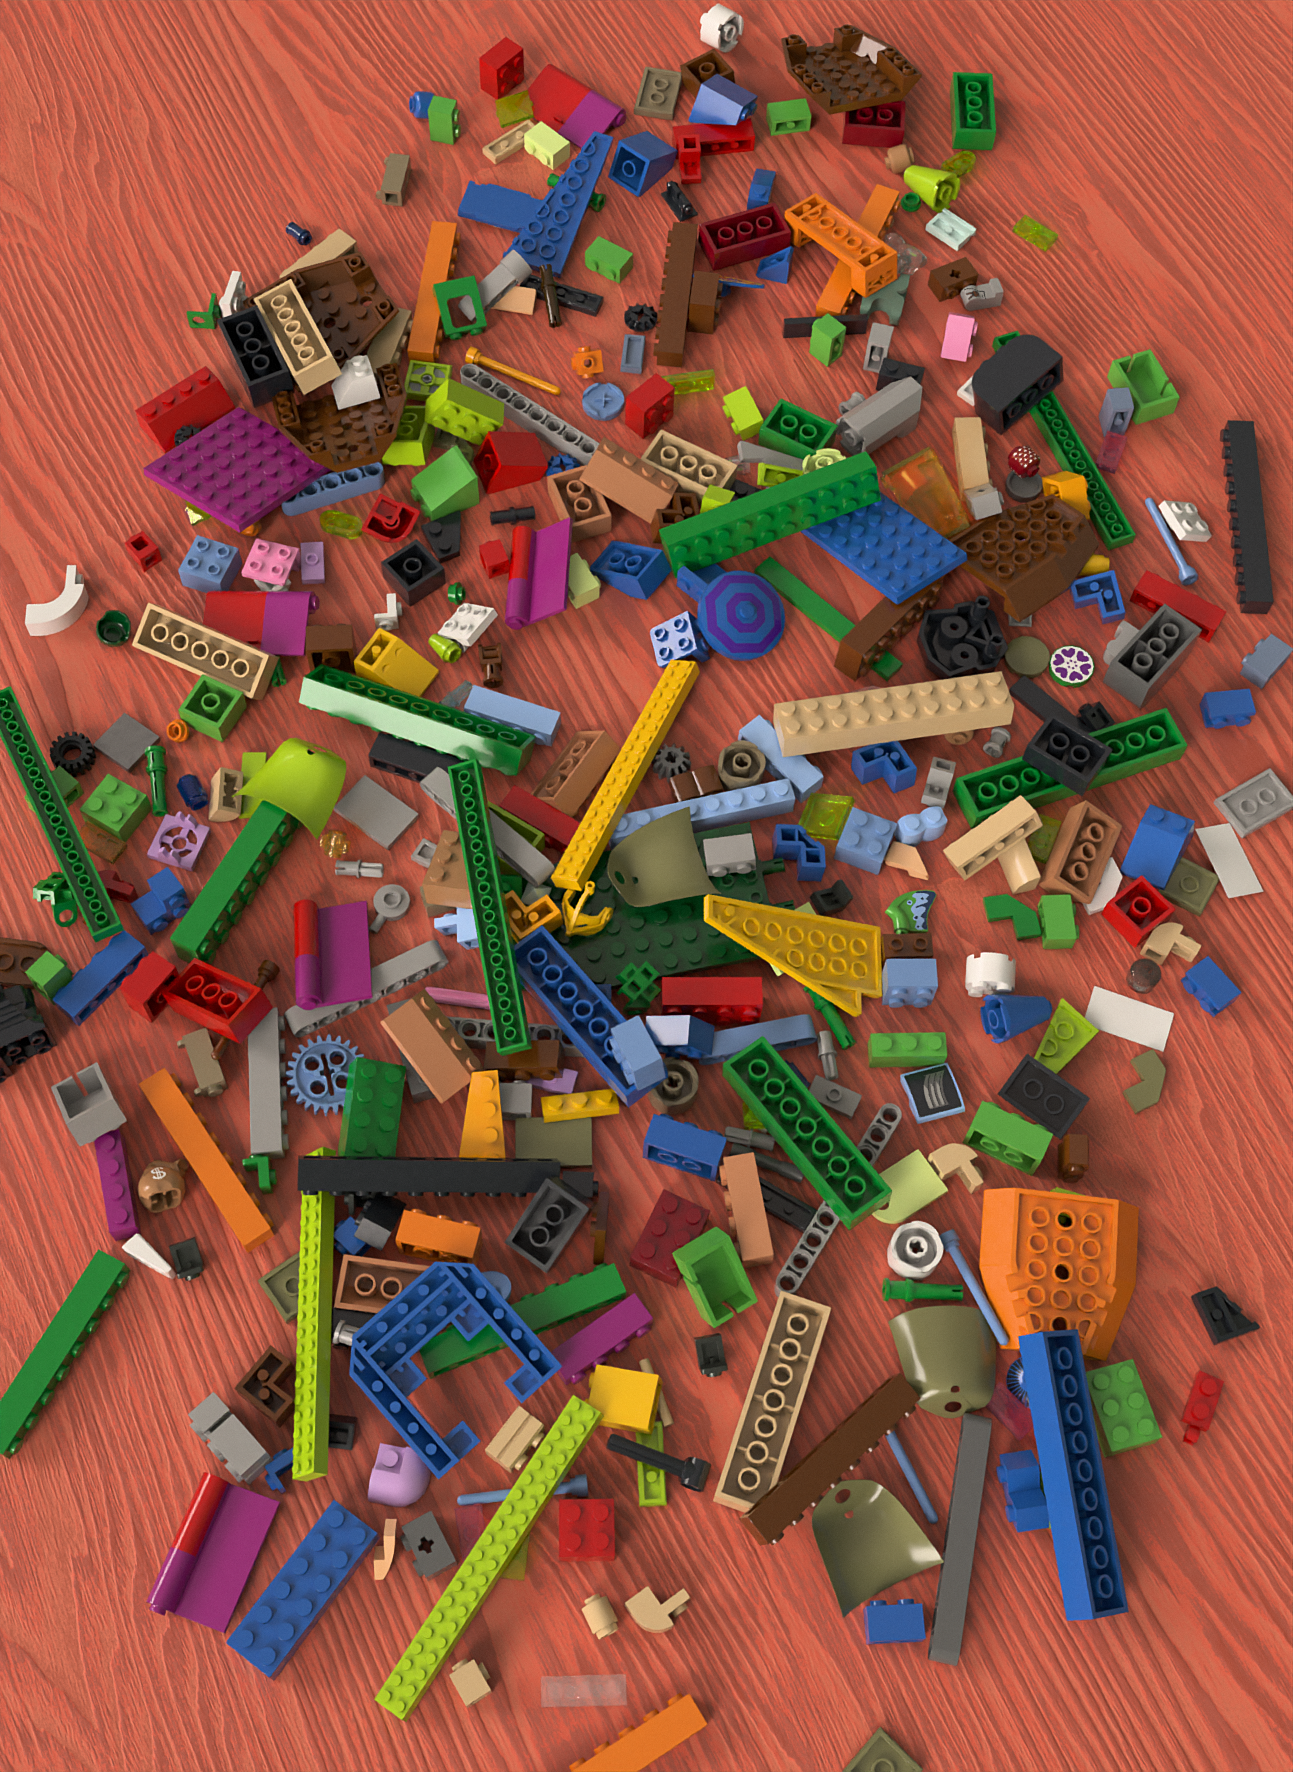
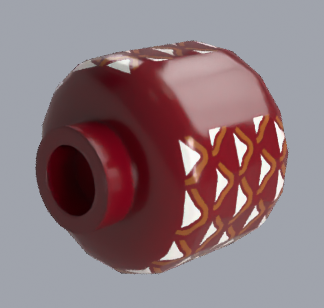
M1017 446L1008 455V467L1019 478L1023 479L1028 476L1031 478L1038 473L1040 457L1030 447Z

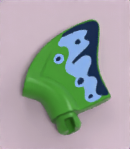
M918 890L897 897L885 911L893 921L894 932L896 934L927 933L928 912L935 900L936 893L931 890Z

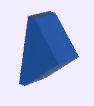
M790 246L761 259L756 276L761 279L787 284L792 268L794 248Z

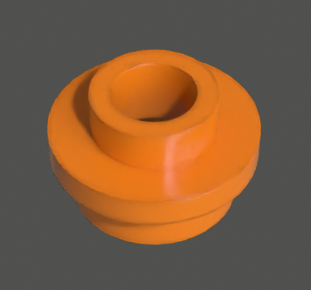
M182 719L173 720L167 726L168 737L177 743L184 742L189 736L188 724Z

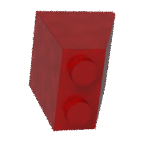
M488 431L473 460L486 494L540 481L548 468V462L542 452L541 444L538 442L536 434L530 432Z

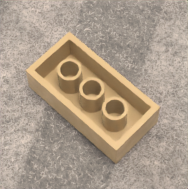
M664 430L659 431L641 457L642 461L679 483L675 492L696 493L699 505H702L703 496L710 484L730 490L737 476L738 465Z

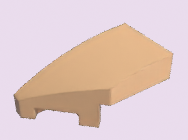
M893 841L884 859L886 865L908 870L909 876L928 880V873L917 849Z
M386 1519L384 1546H375V1580H383L390 1568L394 1554L397 1519Z

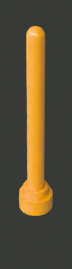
M471 346L467 351L465 362L468 364H482L554 395L561 393L559 387L487 358L477 348Z

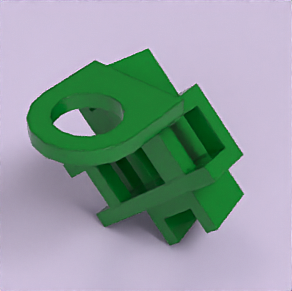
M53 872L46 880H40L33 887V899H37V902L51 900L53 917L59 926L69 927L76 922L78 918L77 903L63 873ZM64 910H71V918L65 922L60 921V914Z
M647 961L639 969L631 962L615 977L623 984L617 994L620 995L623 992L630 999L622 1009L624 1015H640L651 1008L650 1003L661 992V989L653 983V980L660 973ZM644 968L648 970L653 976L651 977L647 972H645ZM633 981V982H634L637 986H639L641 989L639 990V989H638L636 986H634L631 982Z

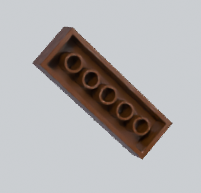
M945 575L898 605L885 596L841 639L834 667L855 682L861 676L865 677L871 670L872 664L874 662L879 663L885 656V651L889 648L893 649L897 645L899 638L902 635L906 636L911 631L913 624L916 621L919 623L923 619L925 610L933 609L940 600L938 595L944 587L942 583Z

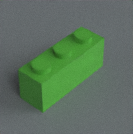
M945 1032L871 1033L867 1043L869 1067L936 1066L944 1064L947 1058Z

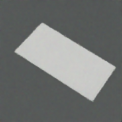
M1230 823L1195 829L1228 898L1264 892Z
M1094 986L1085 1019L1099 1030L1163 1052L1174 1013Z

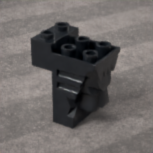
M0 983V1083L13 1075L10 1066L20 1065L26 1062L28 1058L36 1054L47 1053L52 1047L57 1046L47 1023L35 1004V996L32 990L24 988L22 985L4 989Z

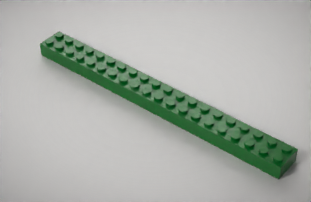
M1014 331L994 337L992 347L995 353L1001 346H1005L1010 340L1020 336V333ZM1051 391L1029 411L1061 469L1083 475L1088 484V490L1086 491L1087 500L1091 506V511L1089 512L1090 520L1108 551L1133 543L1136 536L1135 532L1057 397Z
M11 686L0 690V737L95 943L123 931V925Z
M472 759L449 766L448 772L497 1052L505 1056L531 1049L532 1044L482 768L477 759Z

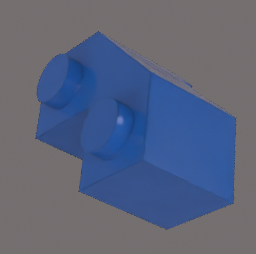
M776 824L772 837L773 859L782 857L786 860H796L797 881L821 882L826 868L825 846L819 841L815 842L806 834L807 831L801 825Z
M1032 1450L1000 1454V1466L996 1467L998 1481L1002 1483L1007 1503L1005 1512L1008 1522H1013L1017 1533L1049 1528L1047 1502L1040 1489L1039 1464Z

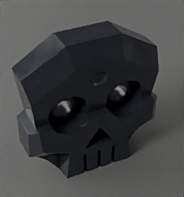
M978 596L975 602L968 601L954 604L952 609L925 610L917 637V644L926 668L942 680L992 673L995 671L999 661L1004 659L1008 647L994 611L988 609L990 605L988 597Z

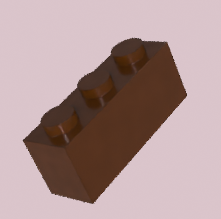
M560 1039L531 1040V1049L502 1056L497 1052L496 1041L487 1042L483 1069L484 1071L498 1070L499 1081L501 1082L506 1079L522 1081L543 1079L550 1081L554 1078H563L565 1049Z

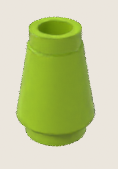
M433 634L429 638L428 644L444 662L455 663L460 658L462 650L459 648L458 643L438 634Z

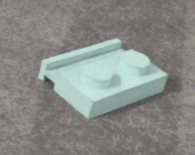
M946 208L926 224L925 229L956 251L970 240V237L976 233L975 227Z

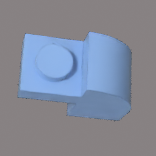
M457 907V914L449 913L441 918L434 919L435 929L444 936L457 934V942L467 950L479 948L472 909Z

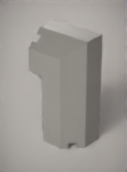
M912 377L890 383L836 420V425H838L836 434L837 436L839 434L842 436L841 446L851 456L865 451L869 455L896 435L903 438L914 431L919 417L923 387Z

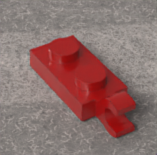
M1200 1370L1196 1373L1180 1420L1188 1424L1182 1442L1193 1446L1194 1442L1197 1443L1200 1430L1204 1432L1209 1430L1224 1384L1223 1380Z

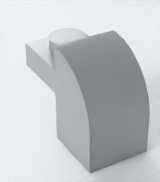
M933 757L921 803L927 804L929 807L938 806L944 809L956 762Z

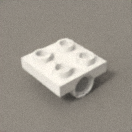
M232 271L225 294L219 301L222 318L246 309L242 301L249 297L245 293L246 283L242 279L241 272Z
M1164 500L1159 505L1164 519L1180 540L1207 542L1212 537L1207 523L1200 518L1196 506L1192 503Z
M463 603L457 608L455 614L444 623L437 634L458 643L462 652H465L498 614L494 608Z

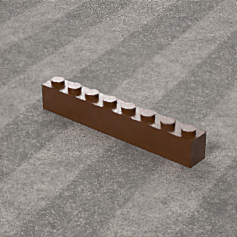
M673 222L672 231L668 230L667 243H671V245L666 246L665 259H669V261L664 262L663 275H667V277L662 278L661 291H665V293L660 294L659 307H663V310H658L657 323H661V326L656 327L655 339L659 340V342L654 343L653 356H657V365L682 368L698 224Z
M901 1373L892 1375L885 1380L739 1518L760 1546L774 1545L784 1536L782 1531L790 1525L792 1527L804 1517L802 1512L808 1506L810 1508L816 1506L823 1499L821 1494L827 1488L831 1490L842 1481L840 1476L846 1470L850 1472L860 1464L861 1460L859 1457L865 1452L867 1454L872 1452L880 1444L878 1439L883 1434L887 1436L898 1427L896 1422L902 1416L906 1418L916 1410L914 1405L921 1399Z

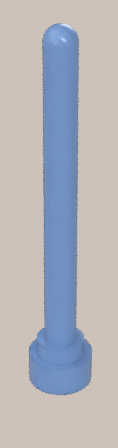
M1147 498L1145 504L1180 569L1178 577L1182 585L1193 584L1199 578L1195 568L1187 565L1154 500Z
M952 1229L942 1233L939 1237L943 1243V1249L951 1254L998 1342L1003 1346L1007 1345L1009 1338L959 1249L960 1244L958 1241L960 1239L956 1231Z
M895 1431L885 1437L929 1523L935 1524L938 1521V1515Z
M575 1475V1478H570L569 1482H561L553 1495L572 1493V1495H577V1497L589 1496L587 1475ZM511 1489L460 1495L457 1498V1503L460 1506L504 1501Z

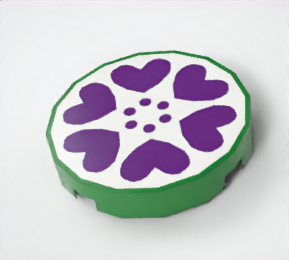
M1073 645L1062 646L1056 649L1049 661V674L1055 682L1065 687L1074 686L1073 688H1077L1087 684L1095 668L1090 654L1081 647Z

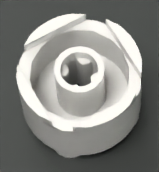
M718 3L708 13H704L701 16L700 39L719 51L729 52L738 43L736 41L738 34L742 35L744 20L738 13Z
M981 953L980 958H974V954L968 956L965 988L968 990V995L971 997H982L983 994L1007 995L1014 992L1016 960L1013 958L1012 961H1009L1008 955L1000 953Z
M912 1221L898 1227L887 1249L888 1265L899 1276L918 1281L925 1279L935 1270L943 1255V1243L937 1230L922 1221ZM913 1247L918 1249L917 1254L912 1252Z

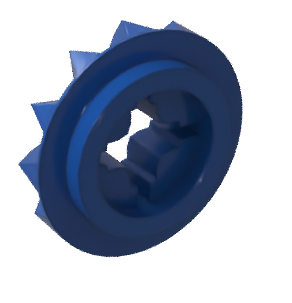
M559 453L558 456H551V459L547 461L546 475L550 476L563 472L560 468L561 464L566 467L565 471L578 468L580 464L569 453L566 456Z

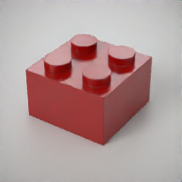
M507 37L503 38L479 58L480 86L483 91L499 100L524 80L523 48Z
M657 373L626 396L625 425L642 439L649 434L655 433L660 425L670 421L674 415L675 387Z
M1141 875L1108 901L1101 915L1136 948L1151 935L1157 926L1167 923L1176 909Z
M152 951L148 956L140 960L138 968L132 974L124 978L120 990L129 1007L153 1023L168 1005L162 992L179 973L176 966Z
M614 1499L559 1500V1562L614 1561Z

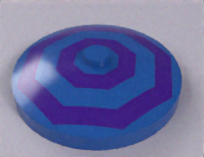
M747 571L724 573L707 585L699 599L697 617L700 630L708 644L719 654L729 659L750 661L760 658L771 651L782 637L785 627V612L781 598L769 582L754 573Z

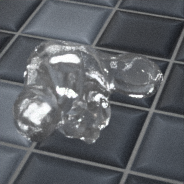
M890 233L884 237V243L897 251V274L913 275L915 271L927 264L928 259L925 254L916 247L907 244L901 236L896 233Z

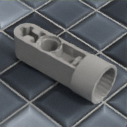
M515 250L508 253L500 261V264L477 285L484 314L514 286L520 285L532 273L530 266ZM466 295L458 304V308L474 323L477 319L472 299Z

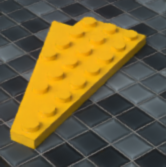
M710 894L704 897V921L850 1015L858 1017L862 1014L861 996L876 999L882 996L880 927Z

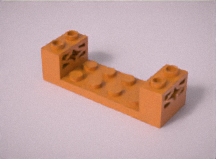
M815 193L784 211L785 221L791 231L790 242L799 248L813 239L852 268V289L864 298L897 279V251L819 194Z

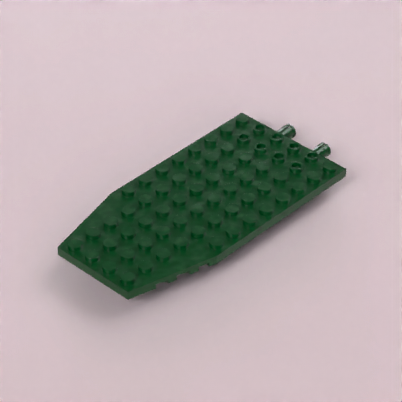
M750 822L693 833L706 873L703 840L752 834ZM753 834L756 870H751L745 874L737 872L727 873L722 877L708 876L715 889L721 893L710 895L795 910L793 900L776 904L769 902L764 876L785 872V866L782 857L761 862V859L759 860ZM612 850L603 852L593 869L588 881L595 883V892L588 896L581 910L583 914L598 916L605 907H610L613 909L611 920L601 931L589 936H566L564 922L550 933L594 984H611V990L619 989L623 986L615 977L631 962L639 969L647 961L660 973L653 980L657 981L662 980V977H677L763 959L704 921V897L708 894L666 901L645 907H635L628 904L608 875V862ZM559 862L553 864L554 867H555V869H556L557 865L559 864ZM615 871L614 875L617 881L624 884L625 880L622 874ZM549 876L541 885L551 887L552 890L549 897L562 915L563 896L568 889L556 887L551 876ZM632 877L634 884H637L638 878ZM522 878V896L528 884L525 878ZM585 886L582 891L575 890L576 894L570 903V906L574 909L585 891ZM587 924L578 925V927L587 926ZM512 937V939H513V944L516 945L517 942H516V941L514 940V938ZM644 968V971L652 977L653 975ZM521 984L522 991H527L526 988Z

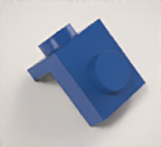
M293 1448L279 1451L273 1456L274 1460L264 1466L268 1472L264 1478L272 1491L278 1488L281 1494L286 1491L278 1477L292 1469Z

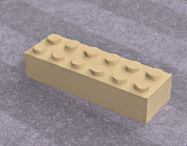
M291 279L254 298L303 394L342 375Z
M152 603L147 604L132 646L197 675L202 676L204 674L243 692L247 697L263 700L279 657L161 605Z

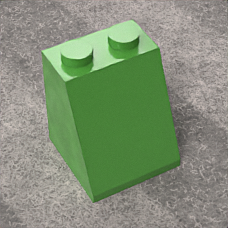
M457 445L411 479V496L415 502L418 501L420 503L422 514L425 518L428 517L430 521L459 510L462 512L480 504L478 477Z

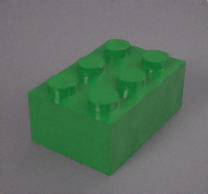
M780 398L760 427L758 444L767 449L804 460L809 454L810 457L815 455L817 450L832 447L835 442L838 425Z

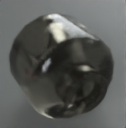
M1147 958L1135 961L1126 975L1127 985L1131 990L1139 994L1150 993L1161 980L1160 967L1156 962Z

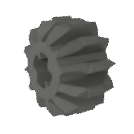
M664 743L662 749H658L652 764L654 765L653 772L658 773L659 780L666 777L669 784L671 777L690 770L689 752H684L685 748L683 746L676 748V744L673 743L671 747H668Z

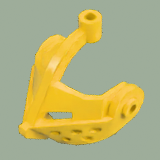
M592 881L586 882L585 891L575 909L570 906V903L576 891L568 889L563 896L562 918L566 926L565 935L568 937L596 934L612 918L613 909L610 907H605L598 916H589L581 913L588 896L595 892V883ZM587 924V926L578 927V925Z

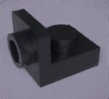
M1100 701L1093 704L1085 703L1078 709L1079 713L1075 716L1080 721L1083 720L1094 732L1113 726L1116 723Z

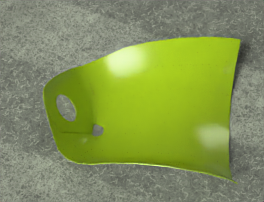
M289 738L278 747L255 776L232 797L249 795L268 801L295 816L318 839L342 790L346 774V761L323 746L299 738ZM314 747L321 748L327 752L320 751ZM310 749L315 753L310 755L307 753V750Z

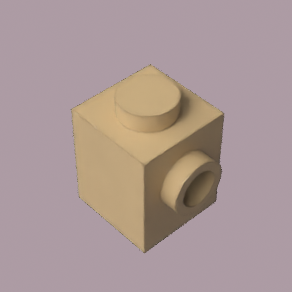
M466 1658L452 1667L454 1672L449 1676L467 1708L492 1693L486 1682L491 1677L483 1663L477 1665L474 1659L468 1662Z

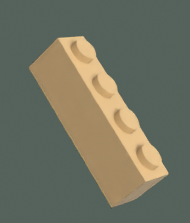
M337 229L320 244L314 246L305 256L299 258L291 267L285 269L279 275L280 279L296 269L357 253V241L341 229Z
M398 308L399 313L372 340L367 356L376 384L380 383L376 368L384 364L397 363L399 365L401 362L402 350L407 348L408 336L412 330L413 320L410 310Z
M981 417L955 418L952 438L960 501H966L964 490L987 483L992 486V479L988 477L990 462L986 461L988 445L984 443L985 426L981 424Z
M1020 795L977 827L971 829L960 839L951 843L943 852L949 863L965 881L1043 825L1037 812Z

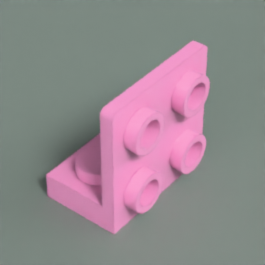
M256 538L241 572L242 576L285 586L291 570L299 571L301 568L299 548Z

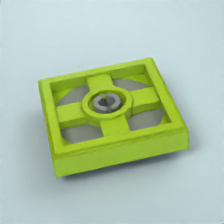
M410 360L404 383L407 399L426 401L448 378L451 379L452 365Z

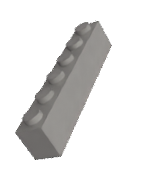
M278 1007L272 1008L248 1035L251 1154H261L264 1157L268 1156L269 1159L285 1158V1149H289V1136L284 1134V1125L289 1123L288 1111L284 1110L283 1101H288L287 1086H283V1078L286 1077L287 1066L286 1062H282V1054H286V1041L281 1039V1031H285L286 1026L285 1017L280 1016Z

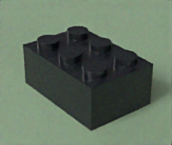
M1051 713L1027 745L1022 760L1083 796L1107 763L1113 749L1056 714Z
M1029 1054L1025 1055L998 1092L999 1096L1039 1125L1047 1128L1050 1133L1060 1140L1090 1101L1088 1096Z
M554 1174L546 1178L504 1243L547 1273L555 1268L596 1204Z

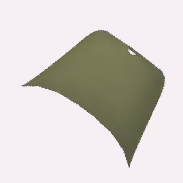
M690 807L672 812L637 829L623 839L610 853L608 862L609 878L626 902L632 906L645 907L686 897L721 894L709 880L699 855L691 824ZM615 871L622 874L625 880L624 884L617 881L614 875ZM632 877L638 878L637 884H634Z
M872 1480L841 1481L836 1487L826 1493L813 1511L812 1529L843 1618L861 1603L895 1583L924 1569L944 1563L932 1543L903 1505L885 1487ZM840 1490H850V1496L845 1502L837 1503L835 1501V1496ZM853 1510V1517L846 1518L844 1514Z

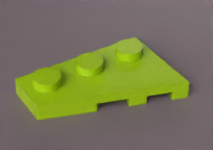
M1062 998L1034 1059L1055 1074H1058L1098 1034L1099 1030Z

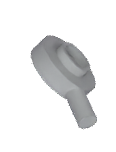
M389 884L381 887L376 892L373 903L377 917L369 927V931L377 934L386 920L396 921L408 913L410 898L408 892L403 887Z

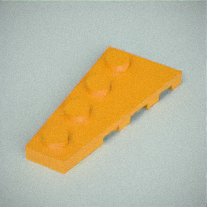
M498 1070L472 1072L459 1157L506 1158Z

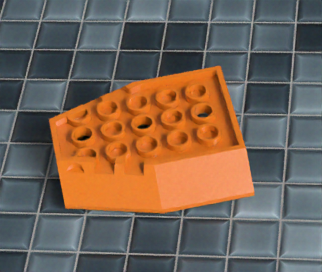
M1023 1188L984 1190L979 1269L987 1300L1009 1338L1007 1345L1003 1346L999 1343L1000 1349L1020 1351L1018 1336L1055 1331L1052 1326L1053 1320L1060 1318L1065 1322L1066 1330L1078 1329L1083 1359L1104 1362L1107 1360L1136 1285L1139 1207L1117 1199ZM1059 1214H1067L1071 1218L1070 1227H1063L1059 1224ZM1061 1265L1068 1269L1069 1276L1066 1280H1061L1056 1276L1055 1269L1057 1266Z

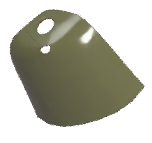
M964 1306L923 1307L901 1313L888 1322L906 1381L921 1398L917 1404L922 1409L944 1418H957L963 1416L964 1413H971L988 1404L995 1387L996 1336L981 1310ZM953 1386H958L960 1388V1391L951 1392V1388ZM956 1401L961 1403L962 1406L957 1411H947L945 1405Z

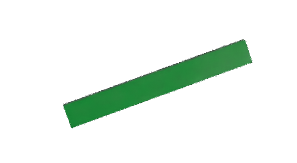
M769 556L755 568L754 574L769 582L776 592L839 643L856 626L772 557ZM886 650L883 659L879 663L874 662L871 669L888 681L902 668L903 663Z

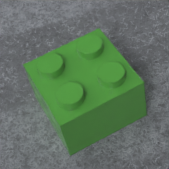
M202 674L178 711L181 719L188 724V727L224 742L247 705L243 692Z
M107 774L79 810L85 823L125 844L151 811L152 806L146 794Z

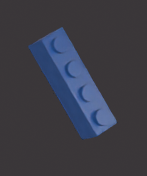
M123 930L120 934L113 936L109 941V945L102 951L97 952L92 957L91 962L84 969H80L67 986L60 988L52 1000L62 1013L80 1026L122 984L124 978L138 968L140 960L149 955L146 947L127 931Z

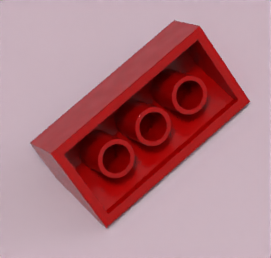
M205 366L136 409L135 412L142 430L164 453H167L176 447L174 436L176 431L183 425L189 426L192 424L193 427H201V430H203L236 408L220 380Z

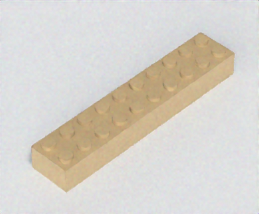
M1002 671L776 703L774 704L773 723L782 756L789 757L1009 725L1012 720L1014 704Z

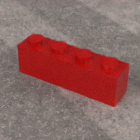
M751 118L741 121L737 125L701 123L672 127V145L676 150H678L679 135L699 134L700 157L754 151L755 133Z
M1146 570L1136 585L1129 600L1153 614L1166 604L1202 629L1199 638L1208 643L1227 612L1219 606L1205 601L1198 595L1192 594L1182 589L1179 585L1173 584Z
M516 785L512 787L499 805L503 810L544 833L545 847L556 849L562 856L581 824Z

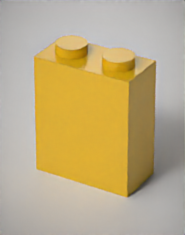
M596 1365L595 1372H592L589 1378L590 1396L584 1402L602 1413L604 1417L599 1423L600 1426L652 1435L663 1381L659 1375Z

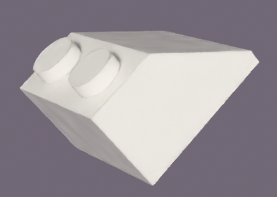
M367 355L355 356L351 360H347L341 369L342 375L336 377L331 385L339 410L380 398Z

